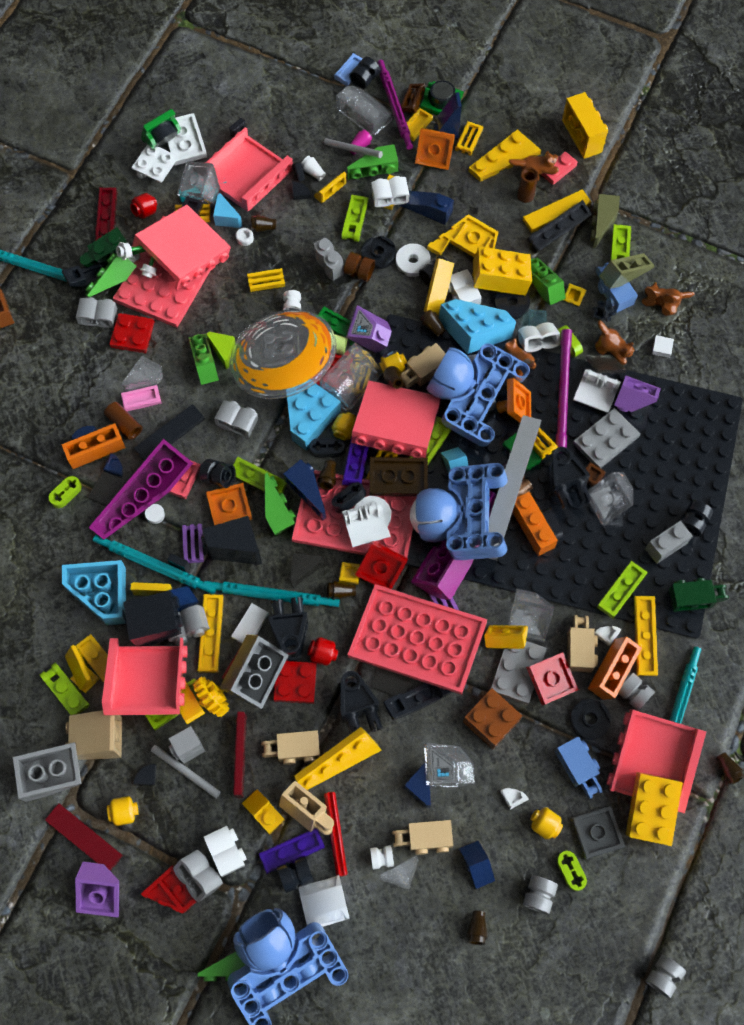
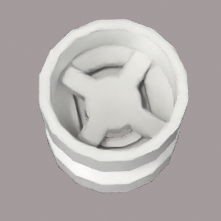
M296 290L284 292L283 301L285 303L283 311L301 312V304L299 303L301 301V293Z
M391 845L384 846L383 849H378L377 847L370 848L373 870L379 869L381 866H386L387 868L394 867Z

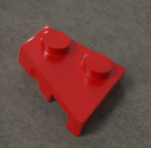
M172 865L146 888L141 895L184 914L197 901L190 895L186 885L178 879L173 869L174 865Z

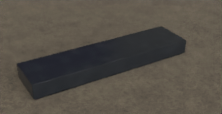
M582 200L529 236L527 240L535 252L538 253L589 218L592 212Z
M192 404L134 447V451L145 461L163 439L172 445L204 421L205 418Z

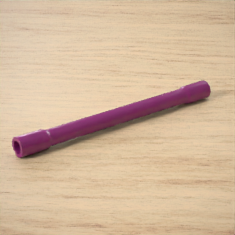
M571 329L561 330L558 420L555 442L558 447L566 448L570 348L572 344Z

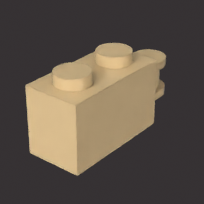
M437 343L427 346L421 354L413 356L408 360L407 370L401 374L406 388L411 387L415 383L421 387L433 378L446 354Z
M574 615L573 627H570L568 631L567 663L572 672L591 673L598 665V655H595L598 636L595 635V629L589 628V616L578 617V615ZM578 625H584V628H578Z
M318 730L277 734V740L261 742V746H264L262 757H278L279 762H283V765L296 764V761L304 760V763H312L320 757ZM277 745L278 751L272 752V746Z
M294 781L281 795L279 807L310 832L316 828L324 835L331 834L334 820L325 813L327 806Z
M451 820L409 823L408 830L392 831V835H395L393 847L410 846V852L415 851V855L428 854V850H436V853L449 852V848H453ZM409 834L408 842L403 841V835Z

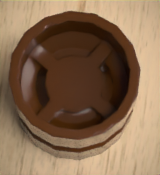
M350 252L345 262L344 274L352 277L357 275L358 279L368 282L374 271L375 260L368 257L362 259L360 254Z

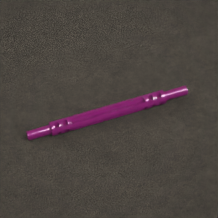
M379 60L377 64L380 67V78L400 136L404 139L406 148L411 150L413 144L410 139V130L402 112L390 73L386 70L384 61Z

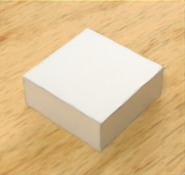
M656 335L652 354L670 358L674 339Z

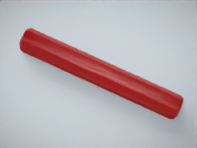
M327 792L324 794L327 806L326 811L327 815L334 820V827L330 837L336 876L343 877L347 875V866L335 792Z

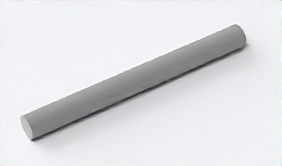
M328 138L324 140V145L377 158H381L383 155L382 151Z
M157 745L152 747V753L214 798H218L221 791Z

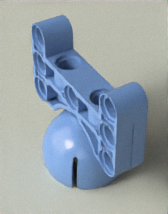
M490 343L484 344L480 348L473 362L461 350L449 347L426 389L436 398L450 400L442 416V423L445 427L479 446H487L494 439L495 432L490 426L482 422L505 379L514 377L521 383L529 375L530 368L525 362ZM483 351L489 352L491 357H485ZM499 361H505L507 363V367L501 366ZM516 369L521 370L523 376L517 375ZM487 370H488V371H489V374H488V376H487L486 379H485L484 376H485V374H486V372H487ZM481 392H487L490 398H484ZM470 401H471L472 404H471L469 410L467 411L466 408H467V406L469 405V403H470ZM453 414L456 420L450 421L447 415ZM464 424H470L472 426V430H466L464 428ZM480 433L488 434L489 439H482Z
M278 908L273 910L266 909L245 921L240 926L239 932H236L234 935V949L238 957L246 965L232 972L228 977L227 983L233 999L249 1025H272L267 1010L324 973H326L330 982L336 986L344 984L348 979V971L325 930L317 922H312L295 933L293 923L284 911ZM320 933L318 938L312 939L315 934ZM330 951L327 956H323L325 952ZM336 969H340L339 972L332 974ZM292 976L290 980L284 981L286 977ZM243 983L241 987L235 988L237 984ZM249 1001H254L251 1005H245ZM264 1018L262 1022L256 1023L257 1020Z

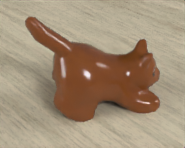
M548 150L545 156L531 155L523 160H509L510 164L521 166L522 170L528 167L536 169L539 176L542 173L553 175L559 171V168L554 166L558 156L550 154Z
M654 282L653 285L645 288L647 297L642 299V304L645 306L659 305L662 307V313L669 316L677 312L682 299L690 298L695 293L680 292L674 288H659L657 282Z
M599 320L598 327L602 334L595 343L597 352L602 355L610 352L619 364L625 365L627 363L626 357H631L635 351L634 343H626L620 337L617 330L607 328Z
M515 338L505 343L503 351L525 362L530 369L534 370L537 365L533 355L521 349ZM516 369L517 375L522 376L523 372Z

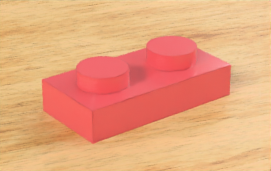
M565 151L558 157L554 165L559 168L558 173L553 175L542 173L541 175L554 185L574 169L578 161Z
M193 462L169 494L186 500L199 474L201 464Z

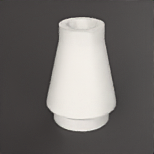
M307 156L301 162L303 171L318 181L325 177L326 173L314 157Z

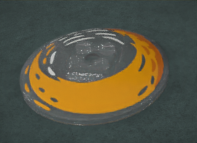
M292 309L266 315L247 327L236 340L229 361L233 379L246 393L259 398L278 399L298 394L317 383L332 365L337 346L334 332L324 318L310 311Z

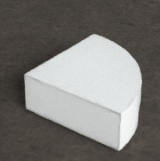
M616 626L600 627L595 631V635L610 646L622 629Z
M511 788L500 790L510 810L529 800L519 790Z

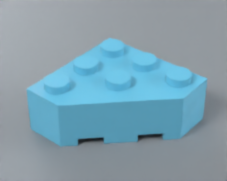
M458 299L448 301L440 306L439 319L467 354L480 350L484 344L490 343L494 345L513 337L516 321L506 310Z
M310 379L298 386L286 389L292 441L305 450L309 448L311 441L317 439L341 412V401Z
M122 560L62 565V585L72 596L106 625L127 624L123 603L126 601V567Z

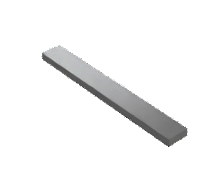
M525 415L522 416L505 468L508 481L505 486L499 488L489 517V532H498L503 538L505 537L541 424L540 419Z

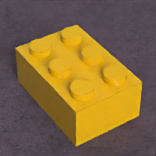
M586 92L567 98L562 122L583 159L602 153L608 134V127L601 120L600 113L594 108L592 99L587 96Z
M479 246L473 259L474 288L526 296L532 283L530 254Z
M636 772L626 835L630 838L672 846L683 782Z

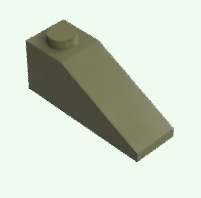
M643 253L611 260L599 277L609 289L623 286L655 266Z

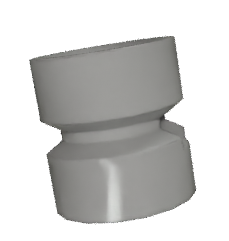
M632 673L623 683L618 692L623 699H629V704L637 711L655 693L647 684L643 685L642 680L635 673Z
M531 875L528 885L531 891L526 893L523 906L549 915L553 904L550 898L555 896L558 884L543 877Z
M662 954L655 964L657 969L650 972L646 983L670 999L677 988L675 983L681 982L686 974V970L674 960Z

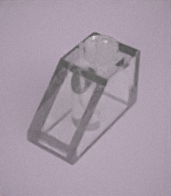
M141 356L121 383L124 392L159 383L163 377L161 366Z

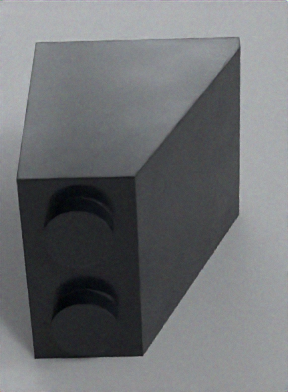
M248 516L203 529L204 536H201V540L206 554H210L212 560L262 564Z
M171 591L123 602L129 640L136 646H152L182 634L183 620L181 615H178L177 609L180 608L179 598Z

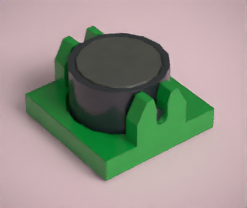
M448 81L429 82L420 108L438 116L455 93L459 92L461 100L464 91L455 89L453 84Z
M173 109L143 125L141 139L144 143L147 142L151 149L163 146L181 132V127L175 119L176 114Z

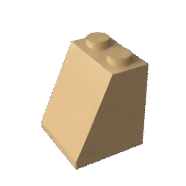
M103 710L69 716V722H66L68 742L65 744L76 743L78 760L121 758V715H104Z

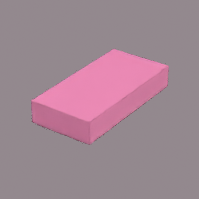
M157 385L121 393L123 406L127 412L162 404Z

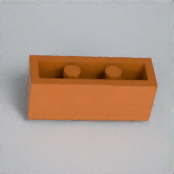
M115 423L61 444L72 469L126 448Z
M527 492L517 497L513 514L537 556L554 549L558 540L531 493Z
M627 636L614 639L588 689L603 700L616 698L642 647Z

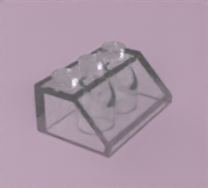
M348 85L336 95L337 109L362 129L369 132L372 137L395 118L392 111L360 87Z
M354 343L320 380V387L340 400L341 407L349 412L364 395L368 381L376 382L383 372L370 353Z

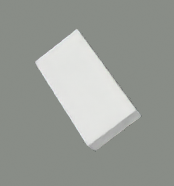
M251 603L233 632L232 639L242 644L246 635H257L269 612Z

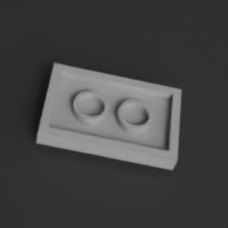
M614 408L575 439L573 445L591 463L602 468L639 438L640 433Z
M526 641L523 649L504 648L491 688L500 696L528 705L534 685L526 667L542 661L547 648Z

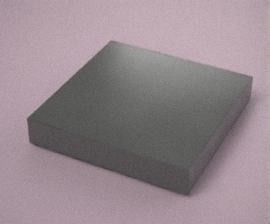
M611 806L571 818L585 860L626 847Z

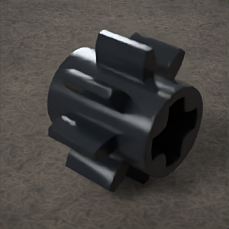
M610 300L605 302L598 301V306L593 307V317L598 318L602 322L604 320L606 322L611 321V316L616 315L614 313L616 306H612Z

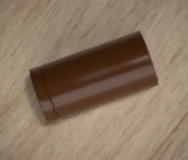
M528 167L521 172L517 197L523 203L531 202L535 196L539 174L534 168Z
M118 402L111 403L104 411V415L113 424L115 423L117 428L129 440L136 438L141 433L143 427Z

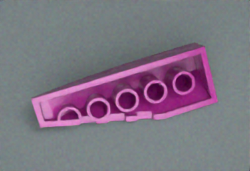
M163 439L89 528L102 539H106L168 494L191 467L193 462Z
M490 491L489 517L496 498V493ZM445 539L438 547L433 546L411 583L436 598L451 600L474 559H453L447 549V539Z

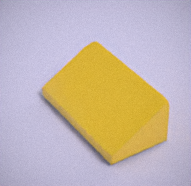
M346 172L336 176L315 193L314 197L320 203L325 202L346 184Z
M489 625L484 635L486 647L523 649L526 644L528 626Z
M75 645L70 646L65 659L79 689L84 690L94 685V681L79 649Z

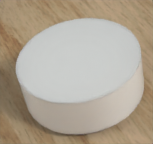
M249 228L239 229L236 232L237 243L242 246L250 245L254 240L252 230Z
M153 504L145 510V517L148 522L158 524L163 521L165 512L162 506Z

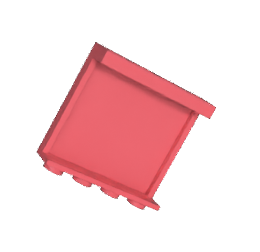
M245 127L237 132L233 139L226 142L218 152H215L201 166L213 167L218 185L211 186L248 212L293 170V159L288 155L281 159L249 137L248 130ZM201 176V180H203L204 182L208 183V182Z
M188 205L183 206L135 234L132 245L133 247L142 246L177 281L176 290L182 286H187L193 279L200 278L204 272L213 270L220 262L224 263L229 258V251L231 249Z
M369 380L352 430L351 443L414 458H426L441 399L434 397L432 394L405 388L396 389L392 385Z
M110 638L102 696L103 714H180V706H184L185 700L184 693H181V690L185 689L186 679L182 675L187 671V663L183 660L188 655V647L184 646L183 638H180V646H119L118 638Z
M630 709L629 713H625L623 724L626 726L624 733L620 732L617 744L620 745L618 753L615 752L612 764L615 766L613 773H609L606 785H609L608 789L632 796L636 772L683 782L678 812L685 813L706 731Z

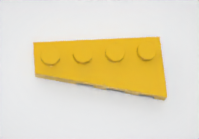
M517 129L472 164L468 172L481 182L499 174V171L505 168H512L513 165L509 163L510 159L523 160L531 155L538 156L541 154V149Z
M360 727L294 777L302 787L309 790L382 750L370 735Z

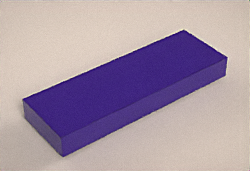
M352 436L342 485H351L355 482L362 484L369 447L351 443Z
M314 828L311 832H305L259 853L266 874L277 870V866L287 862L291 864L295 859L309 856L324 849L325 846L319 831Z

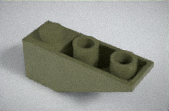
M599 194L597 201H594L593 211H595V215H593L591 226H594V230L591 231L590 241H593V248L597 247L616 221L619 212L620 196Z

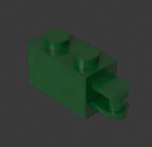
M118 227L89 244L87 246L89 251L80 257V262L85 267H90L97 262L99 264L107 262L112 253L116 254V247L120 242H128Z
M698 578L693 580V582H686L685 580L675 581L669 588L673 612L712 608L717 602L729 599L725 592L727 587L726 585H713L712 580H705V578Z

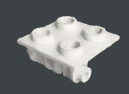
M147 144L131 169L137 171V176L141 179L148 176L162 183L179 156L160 147L151 149Z
M585 369L573 400L609 413L621 382L617 381V379L609 378L607 375L604 376L601 373L593 372L591 369Z
M379 501L342 511L352 547L391 537L383 514V507Z

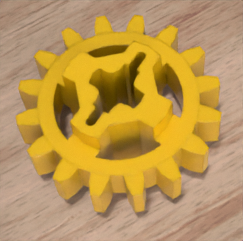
M202 676L194 682V691L197 692L196 696L202 707L206 708L210 713L216 714L217 717H222L229 711L230 708L227 706L229 704L226 702L227 698L223 693L224 691L220 689V686Z

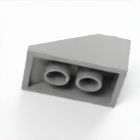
M75 742L13 757L18 799L25 802L44 798L82 784Z

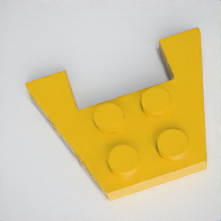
M468 214L446 233L441 234L434 242H430L427 250L436 255H442L450 243L474 257L479 246L495 249L498 231Z

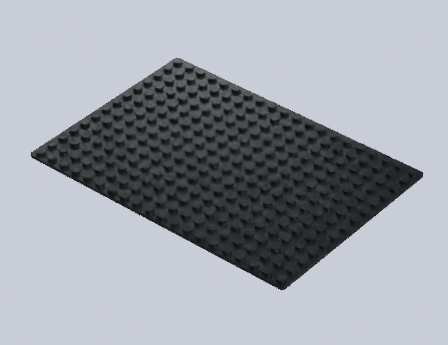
M389 314L386 321L392 332L388 346L380 352H376L369 380L388 384L383 378L384 373L379 363L383 355L394 350L399 354L403 353L407 362L411 357L421 354L427 346H432L435 343L445 353L449 347L459 349L467 356L477 354L479 350L467 354L447 330L440 337H437L422 325V321ZM506 341L494 344V346L504 350ZM544 350L528 352L535 358L537 366L534 370L530 369L529 375L521 384L531 391V417L541 420L540 428L555 443L561 354ZM483 351L485 357H491L489 352ZM570 357L566 430L567 448L585 468L590 463L573 445L574 440L608 414L573 400L585 369H591L593 372L601 373L604 376L607 375V377L621 382L609 412L615 408L640 433L639 438L601 468L606 474L595 489L588 484L586 485L590 495L605 487L610 488L614 499L606 519L603 518L593 499L587 504L584 501L585 504L581 505L576 492L569 493L574 506L570 509L566 507L567 510H562L558 497L550 499L548 466L550 461H552V454H546V457L528 472L525 471L524 480L527 479L531 482L533 489L529 492L540 511L548 508L552 510L563 532L564 541L557 543L554 549L537 556L512 512L504 537L507 545L505 555L498 557L497 561L489 558L474 559L463 580L608 616L598 609L597 606L629 563L633 561L648 573L614 618L635 623L634 596H655L656 629L697 639L701 635L705 609L673 612L669 588L678 580H685L686 582H693V580L698 578L711 580L743 399L722 392ZM499 361L501 366L507 367V363L505 361ZM625 376L661 388L657 402L636 411L624 412L619 410L617 406H614ZM507 378L495 398L494 410L488 411L482 421L494 430V439L487 446H479L451 430L428 465V488H439L448 493L450 492L448 489L449 474L441 452L459 447L467 456L469 466L490 463L503 465L508 461L510 453L504 448L503 442L518 432L520 423L511 417L507 411L500 413L497 410V402L507 400ZM430 381L421 387L415 383L409 388H406L404 383L401 388L430 394L426 389ZM441 399L438 417L442 418L450 400ZM453 414L447 415L450 421L456 420ZM464 424V428L466 430H472V426L470 424ZM480 433L482 439H489L488 434ZM537 434V436L541 439V441H542L547 447H549V445ZM350 441L339 475H344ZM369 447L363 479H366L370 471V457L377 456L379 450ZM558 453L556 455L557 459L563 458L565 461L567 460L565 454ZM398 454L397 458H409L410 456ZM490 489V492H495L497 496L498 492L495 489ZM698 500L710 506L714 513L709 522L706 523L701 536H692L688 544L656 564L645 550L648 543L678 523L683 514L686 513L685 511L691 501ZM413 528L406 565L420 568L433 546L438 547L442 541L436 543L424 541Z

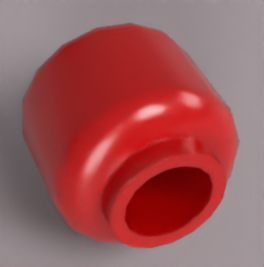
M143 193L132 199L131 211L136 217L141 219L147 218L156 213L157 200L150 194Z
M318 637L311 641L307 655L310 656L312 662L328 666L331 661L335 662L338 650L335 649L334 641Z

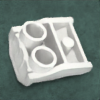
M339 875L298 887L307 925L317 922L324 927L350 919Z

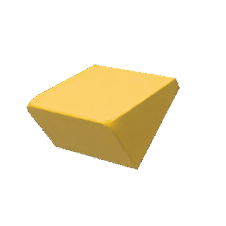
M569 283L564 301L580 306L587 290Z

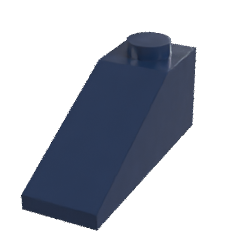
M459 92L455 93L437 116L436 124L433 125L435 131L455 134L454 140H458L462 106Z
M409 191V202L399 206L446 225L453 212L454 200L439 193Z
M300 459L283 473L284 480L324 520L326 514L314 475V469L309 463L305 464Z

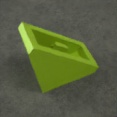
M214 332L206 333L209 344L225 368H230L236 348L235 337Z

